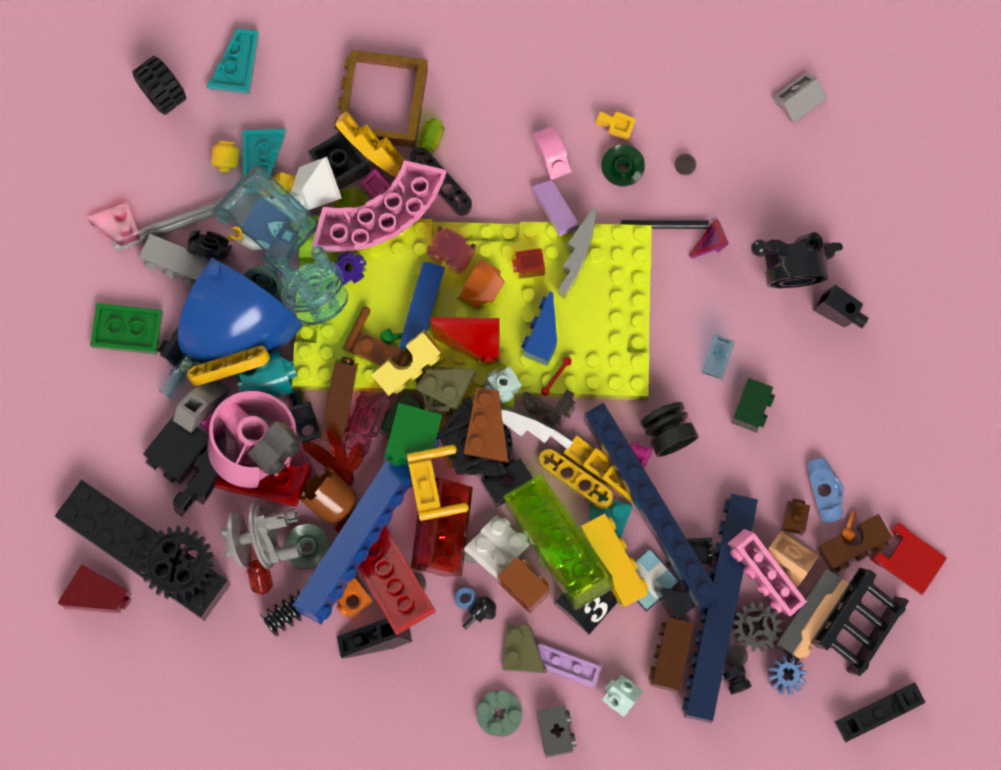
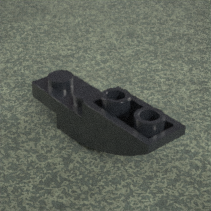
M221 432L217 437L214 436V440L220 452L226 457L225 433ZM208 449L204 453H200L194 461L195 473L197 475H193L189 479L186 489L183 492H179L173 500L174 511L181 517H183L195 501L204 505L213 492L220 476L211 465Z

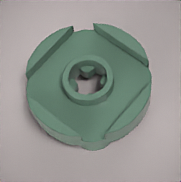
M493 691L481 699L477 707V720L482 730L487 734L506 737L514 733L519 727L522 720V707L518 699L507 691ZM496 708H499L500 710L504 709L506 711L503 714V720H501L499 717L496 719L493 717V715L496 713Z

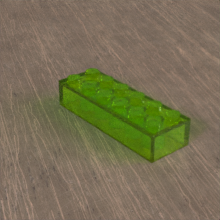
M542 474L503 496L507 510L575 611L615 588L612 575Z

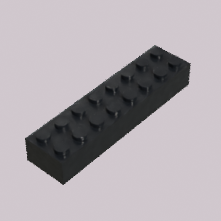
M81 479L55 517L144 579L148 574L140 572L141 569L146 567L139 563L140 560L146 559L141 554V551H148L149 548L145 543L153 544L154 541L151 536L159 538V533ZM168 544L164 550L165 554H172L175 551V545ZM187 553L186 555L187 560L195 559V557H193L189 553ZM178 558V561H173L172 564L176 569V566L182 565V562ZM161 566L157 574L159 576L166 575L168 566ZM211 568L208 569L213 572V575H206L209 583H201L203 591L198 588L194 589L196 596L188 592L186 600L179 594L178 600L175 601L203 621L206 620L231 585L227 579ZM175 571L172 577L170 578V582L174 581ZM183 572L179 576L180 582H187L190 579L189 572Z

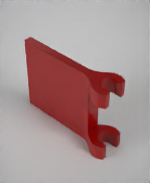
M895 523L890 531L902 539L889 558L878 552L874 554L871 561L923 595L947 557L915 536L901 523Z

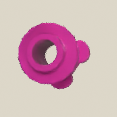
M638 441L635 444L630 443V447L643 468H645L653 448L639 445Z

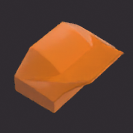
M481 260L465 283L459 299L478 310L482 304L493 302L505 283L500 275L501 271Z

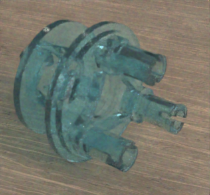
M320 245L311 250V255L316 262L305 265L297 271L293 270L287 257H281L275 262V267L283 277L282 303L288 310L296 312L297 317L302 323L308 325L324 324L333 319L344 309L348 301V292L343 286V272L337 264L330 261L324 248Z

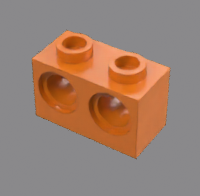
M354 577L346 585L343 596L337 600L339 605L336 607L344 617L349 615L353 619L370 606L373 601ZM357 597L359 604L353 608L347 606L349 598Z

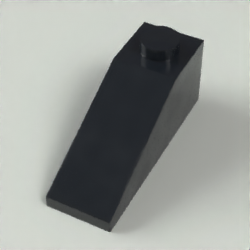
M387 618L337 636L340 656L343 659L394 649L412 642L410 628L396 635Z

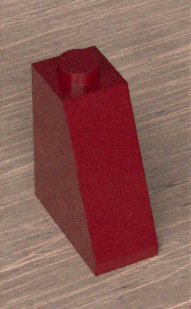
M81 564L58 604L65 609L120 613L122 609L125 610L131 601V593Z

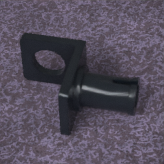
M294 391V393L290 394L293 407L289 408L294 417L298 437L302 440L301 443L320 438L321 433L311 403H306L302 391ZM306 426L314 427V432L309 436L302 434V430Z

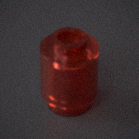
M258 559L251 561L247 569L251 591L259 595L266 594L273 588L270 568H264Z

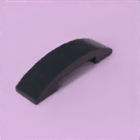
M914 682L835 721V724L846 743L926 702Z

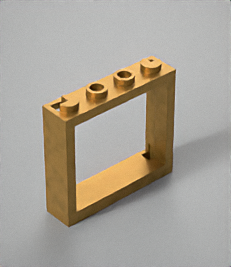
M351 50L350 57L346 56L345 59L347 75L342 78L341 89L344 90L343 97H339L338 110H341L340 115L349 111L357 62L417 70L407 133L371 129L379 140L387 137L392 145L416 148L428 73V60ZM334 126V129L337 130L338 133L341 132L336 126Z

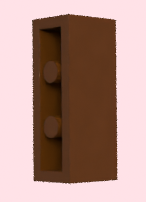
M670 617L667 618L666 623L661 622L659 635L663 637L661 645L656 644L654 658L658 659L656 667L651 666L648 680H652V687L676 693L679 692L694 623Z

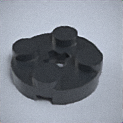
M201 230L190 233L187 242V251L189 253L206 257L207 261H210L211 258L219 261V259L229 257L232 244L229 246V240L224 236L207 231L206 235L200 234Z

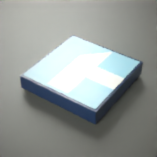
M651 548L635 560L638 567L636 572L639 578L643 577L649 587L646 590L648 595L636 601L645 612L660 601L654 592V586L673 589L680 583L677 577Z

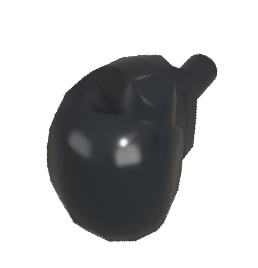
M487 596L479 597L469 611L472 616L462 626L467 629L475 620L481 622L484 619H494L497 609L496 603Z

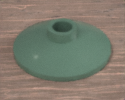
M302 524L293 528L287 535L284 546L300 545L302 556L289 559V561L302 569L317 567L330 548L326 533L320 527L313 524ZM306 544L312 546V549L308 552L304 551Z

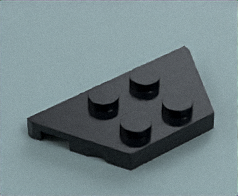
M470 396L466 397L464 403L453 413L447 424L438 432V437L443 447L455 445L457 448L455 454L448 455L456 474L474 476L507 475L501 461L464 455L473 408Z

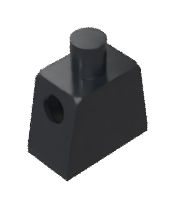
M833 285L823 292L813 310L842 327H847L853 323L862 329L869 317L859 312L863 304L837 285Z

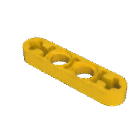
M264 346L253 347L196 365L187 372V378L193 386H200L263 366L269 361L270 355Z
M547 449L541 452L539 462L543 470L597 508L607 509L612 505L613 495L609 488L556 451ZM553 456V461L559 465L557 470L555 465L550 462L546 465L544 458H551ZM564 468H571L573 470V475L570 478L561 476V471ZM583 480H588L591 482V487L589 490L583 491L579 488V483ZM596 487H598L596 489L597 493L601 496L607 494L608 501L603 500L601 503L599 502V497L594 493Z

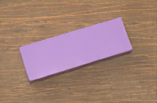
M552 180L532 186L533 194L559 236L578 230L579 223Z
M538 642L541 652L540 657L547 671L595 689L603 666Z

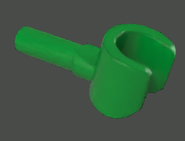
M386 329L381 332L380 338L384 343L390 345L395 340L401 339L403 332L393 335L390 329Z

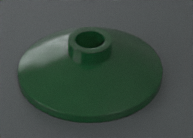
M616 145L604 154L601 168L604 177L610 183L626 187L635 184L641 179L645 170V161L642 154L636 148L630 145ZM624 165L627 169L625 171L619 170V166Z

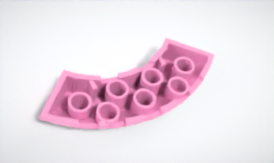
M404 160L401 170L391 184V187L382 195L380 194L366 202L365 205L356 208H330L323 206L312 249L333 252L356 251L376 246L398 236L419 220L428 210L443 184L447 170Z

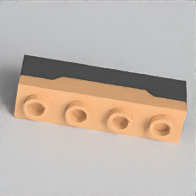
M826 569L806 598L807 602L799 609L775 647L787 655L795 657L796 661H799L801 657L806 659L813 649L810 646L811 641L849 583Z

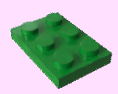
M97 303L90 346L91 348L157 355L163 311Z

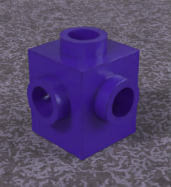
M348 251L338 256V262L331 266V269L342 285H347L351 281L354 284L365 277L363 273L367 271L365 268L367 262L360 253L357 255L355 252L349 254ZM349 264L353 265L352 271L348 269Z

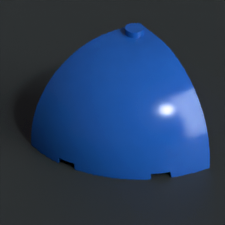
M211 258L191 288L183 306L178 326V343L185 358L201 363L257 346H264L270 354L282 344H287L301 329L303 323L286 306L263 288L237 271Z

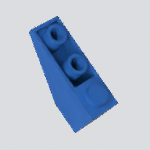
M551 291L548 297L544 296L539 305L541 313L539 317H534L530 326L533 331L530 337H525L521 346L524 349V357L549 366L557 347L554 297Z

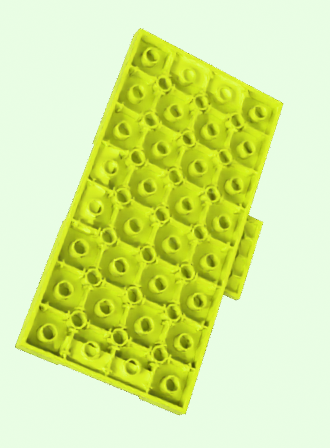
M301 215L299 274L309 272V269L315 271L330 268L338 262L337 257L344 253L312 249L320 216ZM419 219L407 230L384 243L370 248L348 251L349 254L351 252H355L357 255L360 253L367 262V265H365L367 271L363 273L365 276L363 279L355 284L351 281L347 285H342L335 275V279L331 281L317 283L315 286L298 287L297 318L303 323V326L297 332L294 342L293 363L298 377L292 379L293 390L330 391L336 360H341V357H349L355 359V363H359L354 391L385 392L371 375L379 366L351 352L345 351L342 347L363 307H368L371 311L361 333L363 332L382 341L380 338L381 332L386 329H390L393 335L402 333L423 262L445 267L432 317L500 318V361H495V364L490 365L482 364L481 361H476L433 339L430 323L427 333L441 348V353L439 354L440 359L432 366L427 364L424 367L473 369L477 372L459 407L468 396L474 402L476 387L484 388L483 385L487 380L488 374L497 369L500 372L508 367H511L521 384L518 392L513 394L514 396L648 400L652 225L595 224L587 258L566 298L558 295V288L567 276L563 272V265L572 254L568 250V243L576 231L559 236L550 222L495 224L433 222V219ZM483 260L501 271L500 275L505 283L495 300L482 304L478 310L460 300L459 296L474 268ZM349 264L348 269L350 271L353 270L352 264ZM551 291L554 297L557 347L549 366L524 357V349L521 346L525 337H530L533 331L530 326L534 317H539L541 313L539 305L544 296L548 297ZM401 339L395 340L390 344L405 352V349L399 348ZM570 357L572 360L571 365L565 367L549 389V394L547 396L542 395L541 389L547 386L561 367L563 358ZM411 378L404 383L406 387L399 392L420 393L416 390V380ZM514 397L505 403L500 401L501 405L514 408ZM452 409L451 413H439V414H453L456 410Z

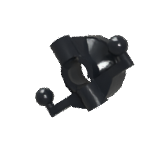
M816 232L798 237L795 243L791 244L781 240L765 241L757 239L751 245V251L755 256L762 257L765 255L767 265L765 273L767 287L776 289L810 286L828 280L827 260L833 258L835 252L843 249L841 243H823L822 237Z

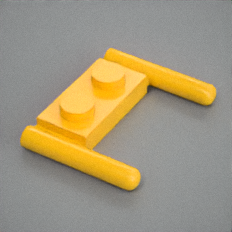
M455 445L406 454L420 521L463 513L469 509L467 503L440 507L431 458L455 454L457 451Z

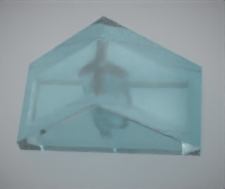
M714 334L702 373L723 380L735 341Z

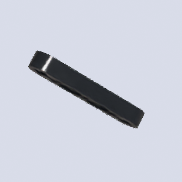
M417 147L412 150L410 154L411 162L424 165L420 160L416 162L417 154L419 156L424 155V161L427 166L444 169L425 148ZM446 173L438 194L457 215L465 216L472 210V200L455 180ZM450 184L454 187V192L445 194L442 191V187ZM458 193H460L458 195V199L462 203H464L465 201L467 202L466 209H464L463 207L458 208V201L455 199Z

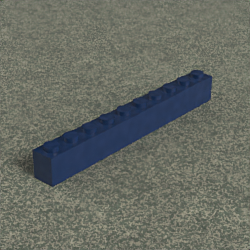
M602 403L584 413V422L698 611L700 612L718 602L721 597L720 593L606 405Z
M731 494L729 500L725 499L723 512L726 513L725 521L720 522L718 531L722 538L720 543L716 542L714 556H718L716 565H711L709 577L713 578L712 582L721 597L718 602L702 610L700 622H704L703 630H698L695 644H699L698 653H693L691 666L695 667L694 673L688 676L686 686L687 689H690L689 697H684L682 711H685V718L708 723L713 722L744 572L743 569L745 567L741 561L737 562L730 554L732 549L728 543L744 529L752 532L758 499Z

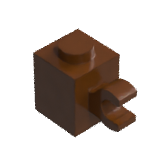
M800 499L788 500L785 506L781 531L803 535L806 531L811 505L805 504L806 502Z

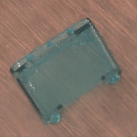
M255 166L245 174L211 211L220 223L232 224L234 222L265 251L263 255L264 264L276 273L316 232L318 220L267 171L259 166Z

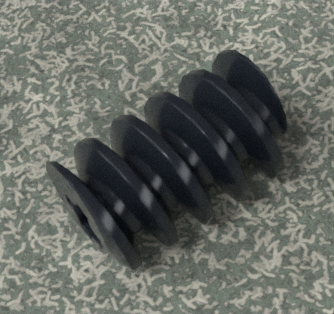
M289 594L290 602L281 599L282 607L275 603L273 604L274 612L267 608L266 617L260 614L270 632L275 636L279 635L278 628L283 631L287 630L285 623L293 627V618L300 622L302 621L301 614L298 613L293 605L297 598L292 594Z

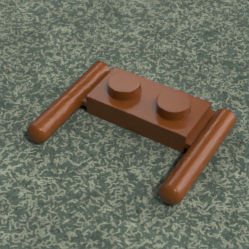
M363 307L342 349L378 366L389 358L398 366H408L412 358L409 350L402 352L400 349L363 332L361 333L371 311L370 308Z

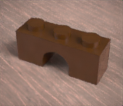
M879 514L867 519L856 527L861 536L859 545H847L842 540L840 534L819 545L817 550L831 572L837 570L839 573L850 566L848 563L854 559L859 562L870 556L868 554L869 551L876 548L878 552L889 546L888 541L892 538V535Z

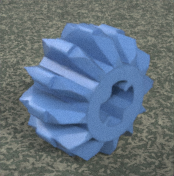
M783 656L781 659L782 664L776 659L773 662L776 668L769 667L768 669L770 673L775 674L769 676L768 681H776L771 687L776 689L779 685L781 687L779 694L781 695L784 693L785 688H787L788 695L793 694V688L799 692L801 690L799 684L806 683V680L800 676L806 675L807 671H799L803 663L799 662L797 665H794L795 657H792L788 663L787 657ZM784 670H786V673L788 671L792 673L791 681L783 679Z

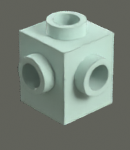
M508 367L500 372L497 369L488 374L483 386L485 389L499 391L500 401L505 403L514 397L513 394L518 392L521 384L511 367Z
M621 675L617 681L612 679L604 690L607 694L602 701L624 717L642 695L643 691L634 685L631 680Z

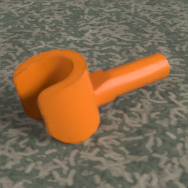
M854 511L850 512L846 527L840 535L842 540L848 544L856 535L855 532L850 530L856 515Z

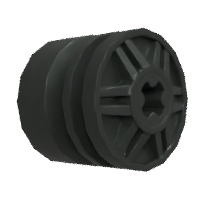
M682 402L659 407L640 421L642 428H648L645 431L646 436L658 435L650 442L657 457H663L679 451L699 438L693 423L681 424L688 418V413L682 412L685 409Z

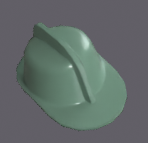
M257 265L255 268L247 270L243 275L275 297L284 306L289 303V291L280 280L278 272L271 266Z

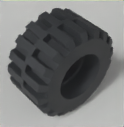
M152 56L132 71L136 83L160 113L168 114L187 99L185 91L176 77L158 57Z

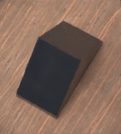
M654 586V592L670 617L678 619L695 607L688 592Z

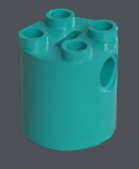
M280 351L270 353L269 361L263 366L235 374L237 379L240 378L239 382H237L240 392L258 391L270 394L276 398L294 393L292 379L298 376L293 361L282 358Z

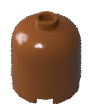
M330 466L325 467L324 474L320 477L317 474L314 475L305 485L303 490L305 495L300 496L299 499L328 524H336L343 520L347 521L356 506V493Z

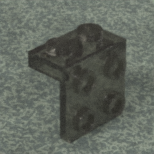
M566 389L556 408L526 391L522 394L524 409L535 415L538 413L544 417L543 420L554 426L555 424L561 426L566 417L570 419L576 408L574 393Z

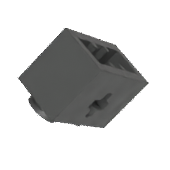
M563 705L537 711L546 758L573 753V747L577 745L574 733H569L568 724H572L569 710L565 711ZM557 725L559 729H563L564 731L561 732L560 737L556 738L555 734H551V731L554 730V726Z

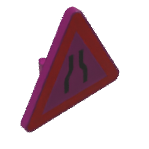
M718 219L712 223L689 254L691 258L715 250L720 252L729 244Z

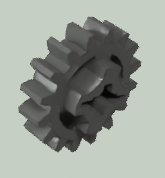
M752 602L750 603V609L743 606L741 608L743 614L737 612L735 615L739 621H733V625L737 627V629L733 630V634H739L740 637L736 642L743 641L744 649L749 645L752 652H755L757 647H759L761 652H764L765 645L771 649L773 647L771 641H779L776 634H781L782 629L777 628V626L782 623V620L775 619L778 612L772 614L770 612L772 606L764 609L762 602H760L758 607H755V604ZM751 613H761L758 617H751L749 615ZM768 618L772 624V631L767 625L766 620ZM762 619L763 621L761 622L760 626L761 630H758L757 632H755L754 635H752L754 631V625L759 623V621ZM742 624L747 627V637L743 632ZM759 637L767 639L762 642H754V639Z

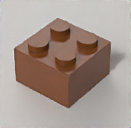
M516 557L498 575V584L531 614L549 596V582L541 574L536 576L532 571V565L524 558L520 560Z

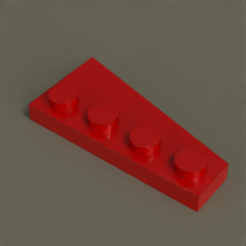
M290 464L288 468L285 465L283 470L278 473V476L269 474L261 479L257 488L236 486L219 476L215 488L297 507L300 500L299 497L302 495L312 467L310 464H302V466H292Z

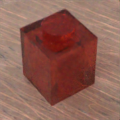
M542 248L515 252L516 259H512L513 272H518L519 279L545 275Z

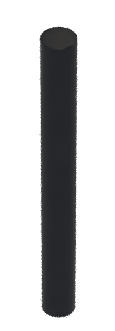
M621 220V225H652V229H709V220Z

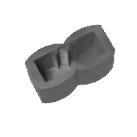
M277 421L252 448L248 456L266 474H277L285 467L284 463L287 458L294 456L298 452V446L302 440L284 422Z

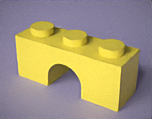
M425 329L406 345L413 357L411 364L404 367L398 366L389 358L372 372V377L388 395L393 392L398 394L406 387L404 383L408 379L415 380L423 373L421 369L425 365L429 364L432 366L440 359L441 348Z

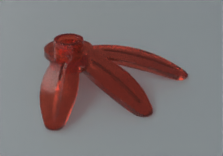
M331 427L327 428V436L334 457L321 446L309 441H303V448L314 459L325 467L330 466L349 486H352L354 482L353 472L359 468L364 459V446L361 442L353 446L347 458L341 438Z

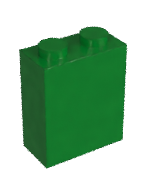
M398 403L384 460H387L389 464L394 466H401V464L409 466L406 454L434 449L442 414Z

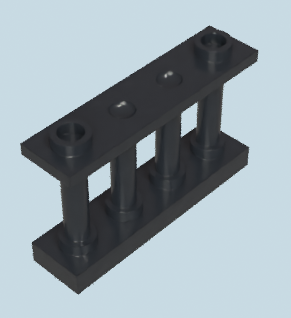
M864 568L858 569L811 641L817 648L827 651L829 648H832L851 663L846 671L857 676H861L866 672L873 656L897 619L903 615L909 600L902 597L894 596L893 599L873 584L877 574L870 569ZM866 591L870 592L887 606L881 618L861 603V599ZM854 610L858 611L875 625L869 636L849 622V617ZM842 629L846 630L863 644L857 655L837 641V636Z

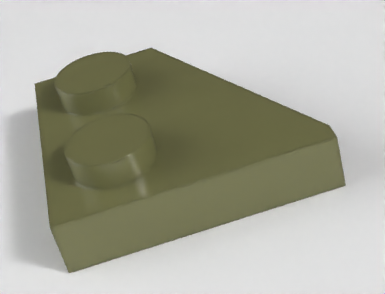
M473 369L426 370L416 390L457 411L477 372Z
M507 624L502 670L547 673L546 666L543 665L540 657L541 652L534 640L535 636L532 627L528 625Z

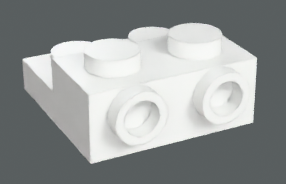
M496 515L466 545L464 550L498 580V575L516 557L520 558L530 544L523 533H516L511 528V524L507 519H500Z

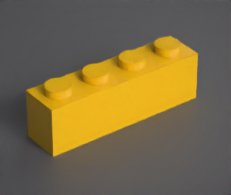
M603 514L582 525L579 530L621 609L648 595L646 590L649 587L643 577L639 578L636 572L638 567L632 557L629 558L626 554L627 546L622 537H617L614 531L616 526L612 518H607Z

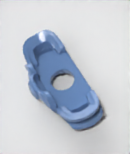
M814 459L808 463V473L819 514L825 523L838 521L842 518L843 513L841 504H843L844 486L837 478L835 472L832 471L826 459ZM822 484H827L831 487V493L827 497H822L818 493V488Z

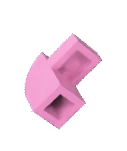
M551 126L533 133L532 136L537 151L543 158L549 178L553 180L571 173L566 157L567 153L557 131Z

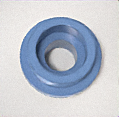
M461 587L454 594L455 604L461 609L472 608L477 600L475 591L470 587ZM467 594L470 597L469 601L463 602L461 600L462 595Z

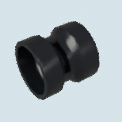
M744 665L723 673L724 679L730 685L728 689L731 695L752 687L750 680L746 679Z

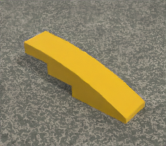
M348 111L341 114L335 126L349 142L385 172L397 177L404 159L389 139L385 137L379 140L367 124L360 128Z
M576 435L572 439V445L568 449L566 448L562 454L607 487L633 503L606 456Z

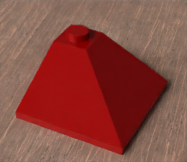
M431 317L433 339L476 361H481L482 364L490 365L495 364V361H500V318Z

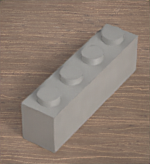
M149 234L139 256L143 267L151 271L158 269L163 272V275L171 279H175V277L180 278L184 284L193 287L199 275L209 263L206 257L191 254L187 251V248Z

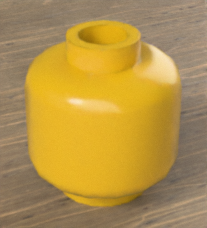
M218 141V144L212 146L211 165L218 167L217 172L230 173V169L238 167L239 147L235 146V142Z

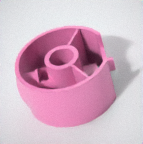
M246 391L228 397L216 408L210 421L207 449L212 467L224 480L240 487L257 488L259 481L269 474L260 470L259 467H245L243 465L245 462L254 463L248 455L252 448L263 438L269 427L262 418L249 416L247 413H258L276 422H284L295 434L296 424L290 410L276 397L263 392ZM223 422L236 439L235 453L238 457L236 463L227 459L220 452L213 437L216 429ZM247 438L256 439V441L247 440ZM288 457L284 463L287 468L291 463L292 457Z

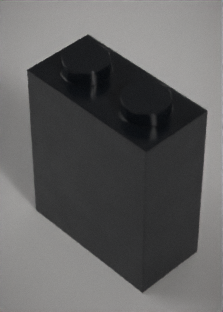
M173 415L143 455L147 459L145 463L155 471L157 468L161 469L164 472L162 475L171 483L176 481L181 485L194 469L196 457L207 450L208 435L197 427L190 433L173 421Z

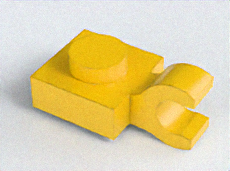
M617 111L614 117L599 112L595 124L602 127H610L609 134L628 140L636 118Z

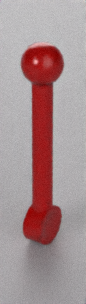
M570 357L563 358L561 367L547 386L541 389L542 395L547 396L549 394V389L565 367L571 365L572 360Z

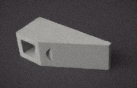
M217 380L198 386L190 391L177 405L173 421L192 433L228 394L230 389Z

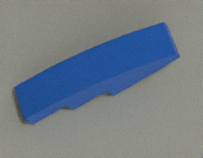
M423 262L399 348L408 350L406 345L424 329L428 332L445 267Z

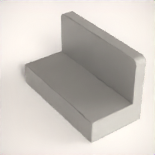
M804 73L776 94L773 99L777 105L786 110L790 121L796 122L826 99V95L818 78Z

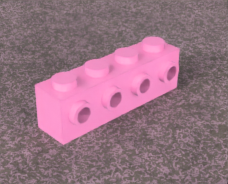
M744 529L728 543L732 549L730 551L732 557L737 562H742L745 566L744 572L750 579H755L758 583L756 587L763 596L769 597L772 601L770 606H772L775 612L791 616L807 602L754 532Z

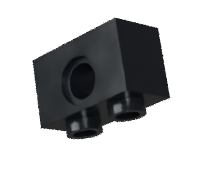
M521 458L516 461L511 459L503 465L507 472L505 476H484L485 480L482 481V486L496 508L534 486V479ZM511 477L513 479L512 485L504 486L501 483L502 478Z

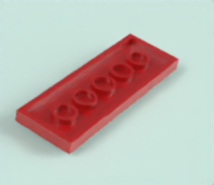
M343 521L334 527L338 534L347 521ZM384 526L378 541L373 543L366 560L360 563L358 570L395 634L398 635L432 615L436 610L387 527Z

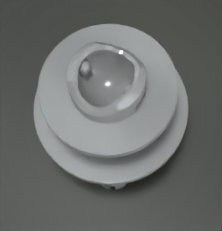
M259 501L253 502L249 508L250 532H248L245 521L240 513H230L228 527H224L220 531V535L226 542L225 556L228 558L234 557L241 568L249 567L252 557V543L259 562L266 569L272 568L275 562L301 557L302 552L299 544L279 547L277 536L278 528L288 527L289 523L299 522L297 509L292 508L280 512L276 510L269 512L266 506Z

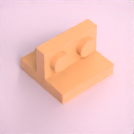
M783 530L768 549V552L796 588H798L819 557L818 554Z

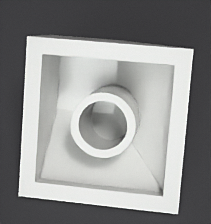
M327 157L299 167L290 192L292 204L297 214L342 199Z

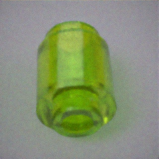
M437 119L425 121L418 140L420 143L419 147L425 148L431 153H434L439 148L445 131L441 121Z

